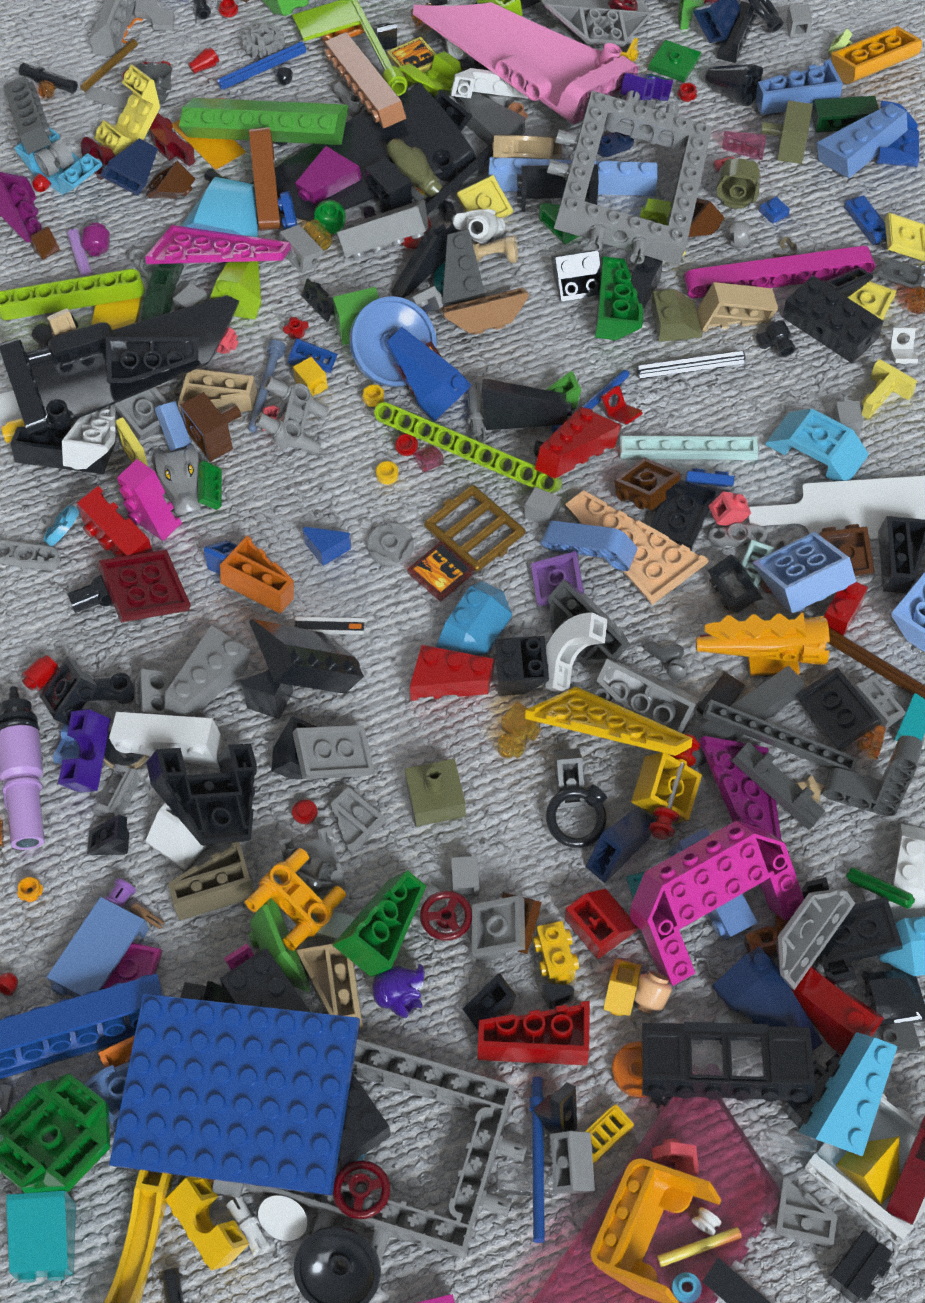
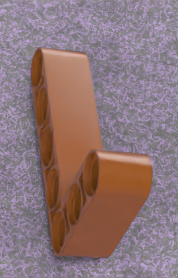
M270 127L249 129L259 230L281 229Z

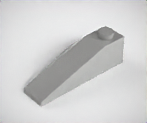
M609 658L606 659L596 680L626 709L684 734L701 702V699L675 686Z

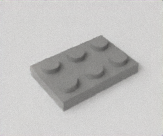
M364 725L296 728L293 731L303 780L370 776L375 772Z

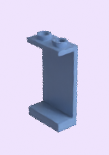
M100 897L47 975V979L51 984L50 989L62 997L67 994L73 998L83 996L89 991L101 990L136 936L144 938L149 931L146 921Z

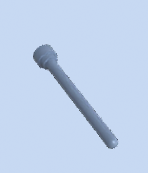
M270 340L266 351L269 359L248 426L250 432H256L258 426L254 425L258 414L263 411L268 390L264 389L265 381L269 376L273 377L277 360L285 352L286 346L279 340Z

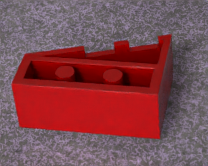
M99 486L77 502L84 523L83 530L91 538L95 537L104 550H110L114 553L115 558L153 552L149 538L130 518L126 520L116 511L119 507L114 502L109 504L104 499L103 490Z

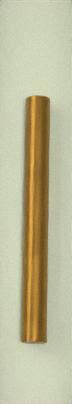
M132 39L81 84L80 88L84 92L88 91L138 46L137 41Z

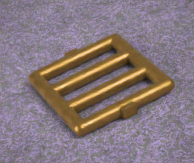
M475 485L469 486L453 500L450 498L443 503V508L424 522V527L475 572H479L496 557H503L507 553V549L526 533L525 528ZM472 496L481 503L446 532L436 525ZM487 510H490L497 517L462 546L452 539ZM504 524L514 531L477 561L468 553Z

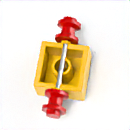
M689 734L684 735L692 738V747L674 756L660 752L644 757L631 803L657 817L656 822L650 824L649 830L655 838L660 840H667L674 836L675 830L671 827L672 824L689 821L702 774L688 767L695 765L696 758L692 753L700 748V743L694 736Z

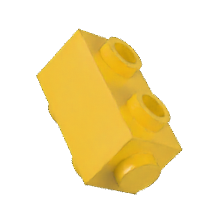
M563 921L537 926L536 936L532 937L535 952H540L542 961H539L541 976L547 977V981L550 984L567 985L571 983V980H575L576 970H579L577 955L571 954L569 945L573 944L570 930H565Z

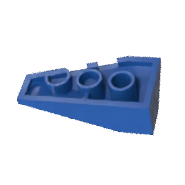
M403 327L387 340L386 343L397 365L402 368L407 378L406 382L408 386H411L416 396L415 400L418 406L433 421H436L472 386L455 367Z

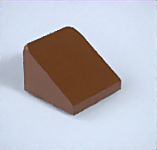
M48 226L30 236L34 252L43 260L60 250Z

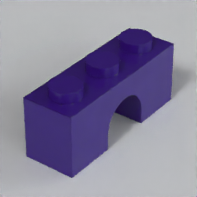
M625 73L621 81L622 89L620 94L627 95L629 91H634L632 97L635 96V92H638L640 100H651L653 98L660 101H668L674 80L654 74Z
M90 709L71 712L67 736L77 741L79 756L74 759L62 760L59 785L79 793L98 791L110 718Z

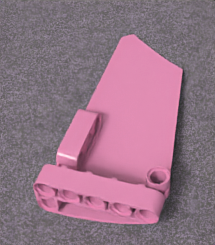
M492 2L458 6L414 4L413 15L526 97L533 101L540 100L573 125L584 119L592 91L614 97L617 91L620 92L622 89L621 81L625 73H637L639 70V66L625 56L620 57L621 48L616 44L607 43L602 51L591 48Z

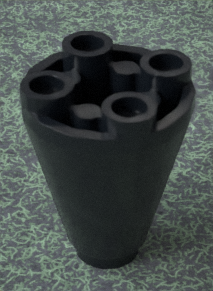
M754 64L710 67L706 72L705 82L740 105L749 106L756 99L757 84L762 79L763 68Z

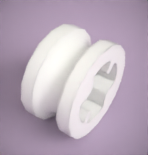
M700 1207L697 1211L699 1216H694L692 1222L706 1234L714 1236L716 1232L714 1228L716 1226L719 1227L722 1222L712 1212Z

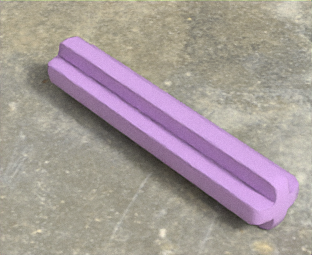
M76 228L69 229L67 234L80 276H92L85 250L81 246L82 240L79 231Z

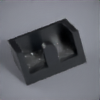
M730 554L707 570L711 576L709 580L711 585L717 592L721 593V603L728 611L731 609L738 613L753 602L763 599L743 563Z

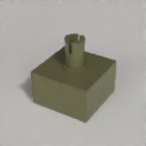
M788 100L785 119L782 124L763 121L761 135L779 136V139H781L777 161L802 164L813 104Z
M455 758L405 768L406 785L416 827L466 817V803Z

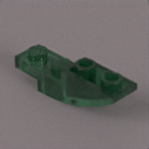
M183 263L159 264V267H154L144 299L141 321L170 313L174 303L172 296L183 271Z

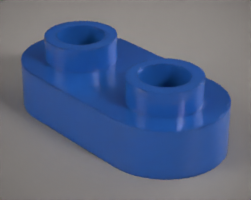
M289 191L280 193L281 197L277 198L280 210H284L285 217L282 218L285 230L298 225Z

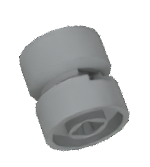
M61 139L51 143L49 149L44 147L34 153L35 160L46 177L59 172V168L65 169L74 163L69 148Z

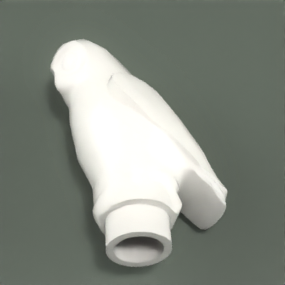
M492 209L457 213L452 218V223L456 229L461 231L469 229L471 239L480 244H487L489 239L497 238L505 231L504 220L501 217H496V212Z

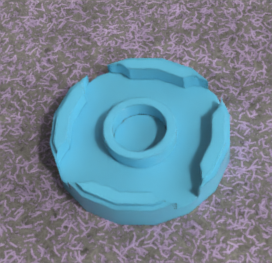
M68 505L55 518L53 526L48 527L43 541L49 546L55 545L75 522L79 509L74 505Z

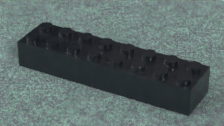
M267 948L220 977L222 987L233 1004L310 1012ZM353 1073L351 1075L338 1157L342 1167L356 1161L360 1156L366 1154L391 1136L390 1126Z

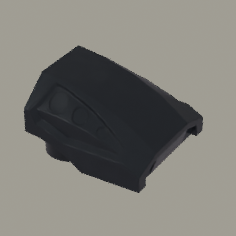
M899 969L880 972L863 971L862 979L865 980V990L870 997L871 1007L884 1017L879 1026L913 1021V1023L925 1021V1002L916 976Z

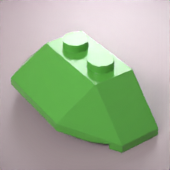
M270 898L257 912H254L250 920L252 932H249L248 935L253 948L258 946L260 951L267 948L293 987L303 991L310 990L308 978L296 949L294 951L289 950L282 941L289 932L278 905Z

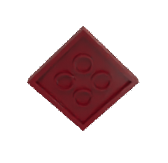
M167 550L99 560V571L121 623L190 610L191 604Z

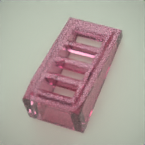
M724 131L722 149L753 159L763 160L766 135Z

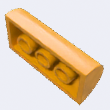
M896 26L831 53V60L841 81L845 84H850L917 56L922 48V40Z

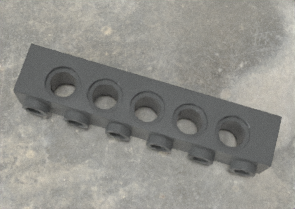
M26 76L4 85L3 87L18 135L27 153L30 154L50 145L49 136L52 133L48 127L49 124L34 83L32 81L28 82Z

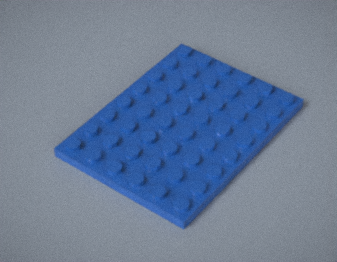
M143 994L109 1165L332 1196L360 1019L358 1017Z

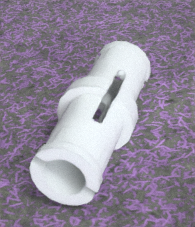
M242 1196L240 1198L236 1197L238 1208L233 1199L227 1203L226 1207L250 1243L249 1247L253 1256H258L261 1253L256 1242H258L263 1252L270 1245L258 1227L259 1221L257 1217L252 1216L244 1202V1198Z

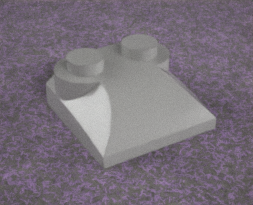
M154 387L117 402L113 406L120 416L125 419L136 438L144 440L162 429L154 408L167 404V401Z

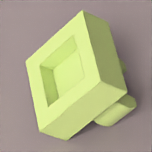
M845 29L833 40L827 52L831 54L852 45L853 43L849 41L852 33Z

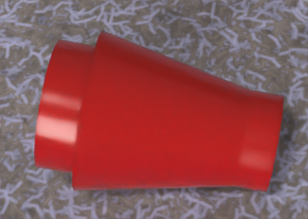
M211 47L209 49L205 48L188 65L192 72L196 74L197 72L215 67L216 63L219 62V58Z

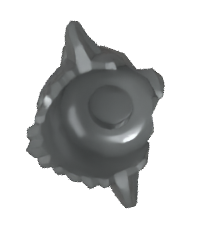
M148 62L147 64H137L136 67L154 80L159 104H162L167 98L166 91L172 89L171 72L173 68L171 65H167V63L157 64Z

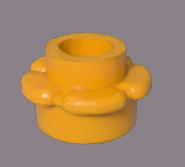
M32 877L22 879L18 884L17 895L22 901L26 900L27 902L36 901L38 896L43 893V886L39 884V880Z

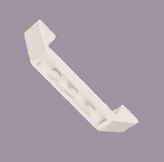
M474 68L455 74L451 89V96L471 98L472 92L529 99L492 71Z

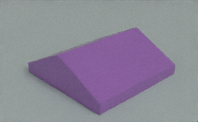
M576 551L531 563L538 606H550L548 597L563 579L567 580L584 594Z

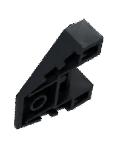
M251 743L227 745L217 757L221 773L187 775L181 748L155 750L146 762L151 786L200 845L251 840L254 811L252 809V801L255 796L254 776L257 773V764Z

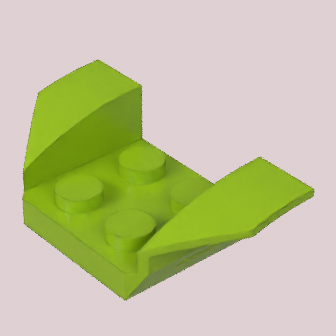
M445 51L435 54L432 68L426 72L420 71L410 63L399 67L401 71L406 73L407 87L420 82L433 98L436 97L440 89L451 91L455 74L462 72L460 62Z

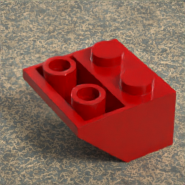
M606 888L584 894L566 907L565 921L597 960L639 930L631 921L630 916Z

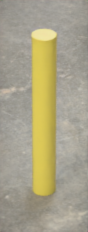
M735 1227L657 1256L659 1266L663 1267L738 1240L742 1236L739 1228Z

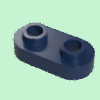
M618 132L602 136L597 154L602 157H610L633 147L634 139L630 138L631 136Z

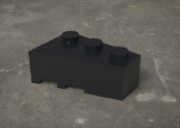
M886 516L878 530L883 592L907 594L916 579L923 556L925 519Z

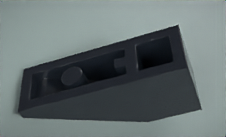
M644 256L643 263L636 265L631 276L632 285L637 290V298L639 303H642L643 310L661 279L663 261Z

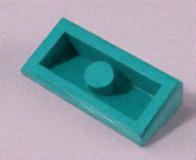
M916 693L913 695L895 741H898L901 736L907 735L914 736L921 741L923 740L925 735V699Z

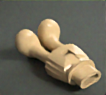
M515 235L484 245H480L478 242L472 243L477 262L482 261V257L486 255L504 253L510 263H517L518 246Z

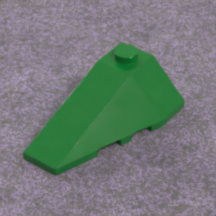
M605 256L602 258L595 338L619 340L642 328L643 306L638 301V293L632 285L631 275L625 259Z

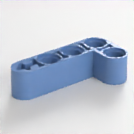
M549 521L541 540V545L548 550L562 553L576 551L578 555L605 558L612 567L621 571H629L638 550L632 540L621 530L561 521Z

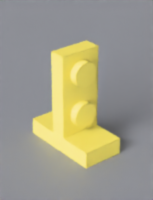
M878 359L874 364L870 377L877 384L872 394L868 393L862 401V416L869 420L892 392L909 400L914 394L917 380Z

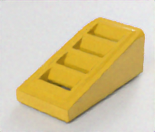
M617 1104L608 1109L585 1131L587 1133L591 1132V1144L597 1149L595 1154L592 1152L593 1164L633 1130V1122ZM613 1117H614V1118L618 1121V1123L622 1126V1128H621L620 1130H619V1128L611 1121V1119H612ZM604 1125L614 1134L612 1138L602 1128ZM597 1132V1134L605 1141V1144L603 1146L593 1136L594 1133Z

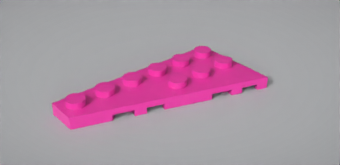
M171 225L145 256L146 264L283 261L290 251V242Z

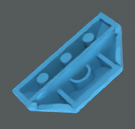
M484 581L471 585L445 622L436 648L477 656L488 653L494 645L495 639H498L512 618V612L504 592Z

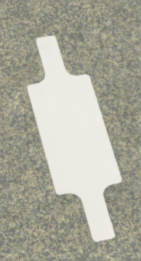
M925 476L805 483L802 486L803 498L796 504L749 507L751 511L749 515L750 525L801 524L807 528L809 534L813 532L819 534L823 528L836 527V530L845 529L847 525L859 524V527L867 526L869 539H879L878 530L886 516L925 519Z

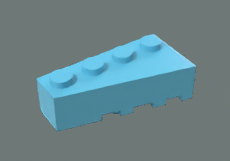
M856 1032L838 1063L840 1067L835 1076L830 1077L825 1087L827 1089L819 1102H815L811 1109L812 1115L807 1124L803 1123L798 1132L863 1156L898 1046Z

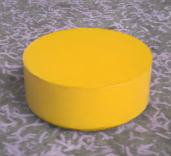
M384 461L377 465L376 478L380 483L387 485L397 481L399 470L395 463Z

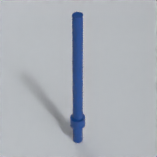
M538 1076L532 1078V1097L529 1098V1111L532 1112L533 1242L543 1243L545 1242L543 1124L535 1114L534 1109L545 1098L543 1097V1078Z

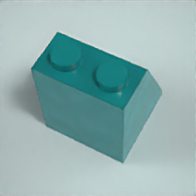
M66 1191L8 1194L6 1205L9 1273L21 1283L35 1282L36 1277H47V1280L59 1281L64 1280L65 1275H74L76 1203Z

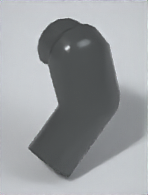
M652 641L646 649L647 652L663 663L680 659L684 655V648L679 644L662 648Z

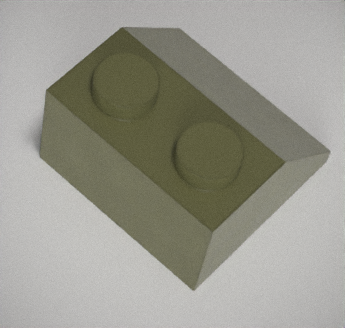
M676 289L653 291L651 310L659 342L702 338L695 302Z

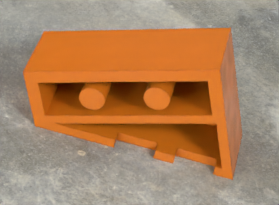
M248 535L220 564L221 584L279 614L294 599V580L276 562L272 563L266 557V553L252 543V539Z

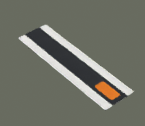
M295 617V627L323 632L324 634L364 635L365 618Z

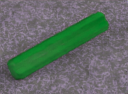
M852 867L846 874L849 882L878 896L887 897L889 901L906 909L911 908L912 904L915 903L912 893L860 869Z

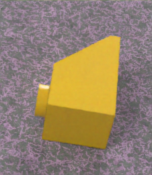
M615 959L603 1010H607L616 1016H630L641 964Z

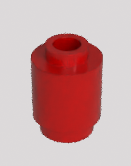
M49 656L39 657L22 673L24 678L22 682L31 691L34 689L40 691L53 678L59 667Z

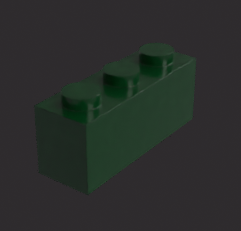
M875 96L814 100L811 115L815 132L839 131L879 110Z

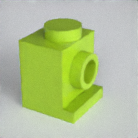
M648 198L646 207L642 206L640 218L667 225V218L672 208L670 207L671 202Z

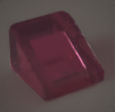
M435 446L413 454L423 473L444 464L443 454Z

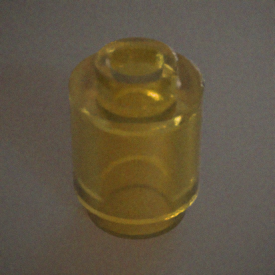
M312 220L305 224L304 230L323 251L332 245L331 234L318 220Z

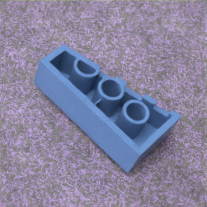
M826 60L823 65L818 67L814 64L808 66V70L802 72L795 70L791 71L789 76L786 77L779 75L758 82L755 103L761 115L786 112L788 100L814 105V100L840 98L843 83L831 60Z
M890 103L817 142L819 162L850 178L879 154L880 147H888L908 131L907 111Z

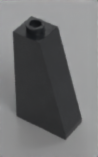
M491 379L482 380L486 430L563 425L568 420V416H572L571 402H567L565 393Z

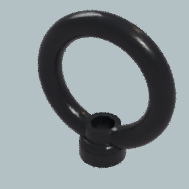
M748 0L756 13L767 23V28L771 33L778 31L783 26L784 22L779 17L776 8L770 0L760 1L767 11L758 0Z
M593 784L588 790L580 787H570L559 791L550 800L546 810V823L551 835L559 843L571 848H583L595 843L606 827L607 816L603 805L607 799L606 794ZM568 798H583L590 807L595 809L596 825L584 837L573 838L567 836L557 825V809Z

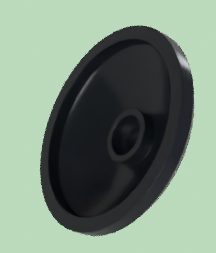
M329 1226L313 1232L303 1241L295 1256L294 1276L298 1289L309 1303H369L380 1283L381 1265L376 1250L363 1235L350 1228ZM343 1259L346 1262V1266H341L337 1260Z

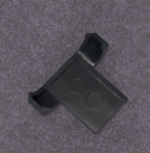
M824 877L806 882L802 888L804 899L811 892L829 890L827 878ZM887 897L855 904L819 954L828 980L835 984L856 979L854 967L851 965L852 961L903 949Z

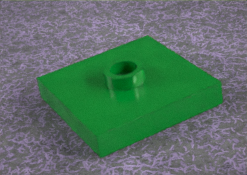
M665 40L649 63L648 70L685 83L701 58V52Z

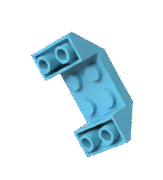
M49 128L52 133L49 136L51 143L60 139L59 134ZM22 142L14 147L17 154L34 176L38 173L45 176L34 157V153L38 150L28 154ZM71 152L74 163L65 169L59 168V172L46 178L51 183L50 187L63 195L76 188L103 166L102 162L88 153L79 158Z
M814 409L789 412L766 442V446L783 455H786L791 447L828 465L826 477L834 482L851 481L869 455L853 429Z

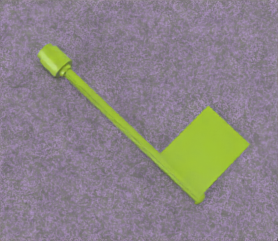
M338 0L292 15L303 41L361 24L384 69L383 79L397 96L406 92L407 81L401 69L391 65L358 0Z

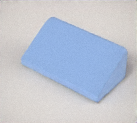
M176 401L154 408L170 452L191 445Z

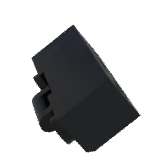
M835 1054L825 1063L827 1066L826 1070L817 1060L813 1062L814 1076L818 1074L821 1078L815 1082L812 1101L794 1102L786 1100L783 1110L799 1129L803 1123L807 1124L810 1119L812 1107L824 1095L827 1089L825 1085L830 1077L835 1076L840 1067L838 1063L843 1055Z

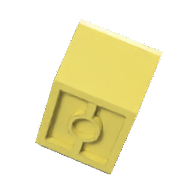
M132 64L126 71L122 83L132 90L133 93L129 96L117 124L113 125L103 120L94 136V139L100 144L110 146L115 155L121 153L139 138L144 140L160 109L154 80Z

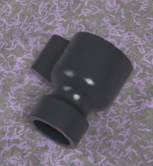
M782 320L773 322L766 328L765 332L755 336L761 349L777 346L776 350L780 357H787L796 350L793 341L789 340L791 332Z

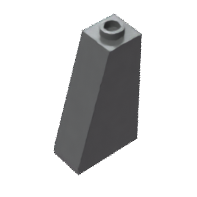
M472 92L471 98L458 97L466 104L473 115L466 126L488 146L493 143L494 135H523L525 133L524 116L476 92Z

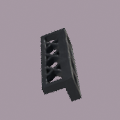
M743 1L739 4L741 11L728 38L723 40L718 50L717 59L736 63L758 15L750 3Z

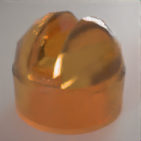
M41 81L38 93L42 98L46 97L49 99L54 95L56 87L49 81Z

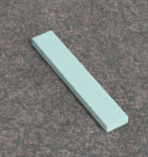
M620 436V459H643L645 457L647 459L757 460L758 444L757 437Z

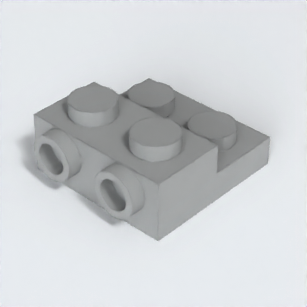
M518 895L472 904V940L470 941V949L473 956L480 961L504 958L508 952L525 949L523 897Z

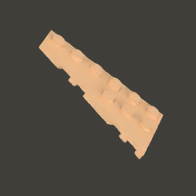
M584 490L565 504L568 511L580 524L615 528L624 532L632 540L638 550L629 571L622 572L651 605L655 604L709 563L708 558L703 555H697L690 551V548L683 544H677L670 540L668 536L639 520L636 521L628 517L621 510L617 511L608 506L606 502Z

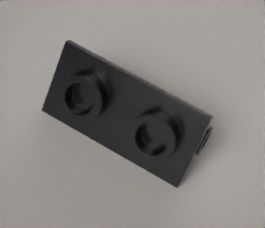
M307 278L301 296L328 322L330 315L335 314L333 298H328L329 294L321 287L320 283L312 282Z

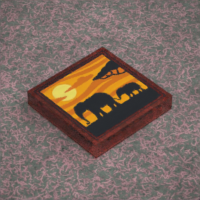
M440 541L407 569V573L441 602L474 574V568Z

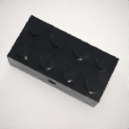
M814 275L786 299L782 318L850 363L855 362L879 339L884 322Z

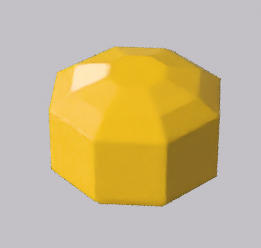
M379 385L367 386L363 389V402L369 407H376L379 403L384 402V389Z

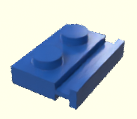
M692 468V471H687L685 482L732 488L735 476H730L729 472L715 471V474L706 473L704 469Z

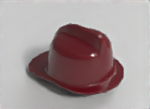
M84 137L81 141L82 157L88 153L102 162L103 166L94 173L100 180H103L104 178L100 176L101 172L108 162L115 157V154L110 146L98 145L90 137Z

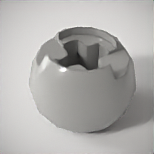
M735 221L728 227L731 233V238H729L730 245L735 248L747 246L751 242L748 231H751L750 225L745 221Z

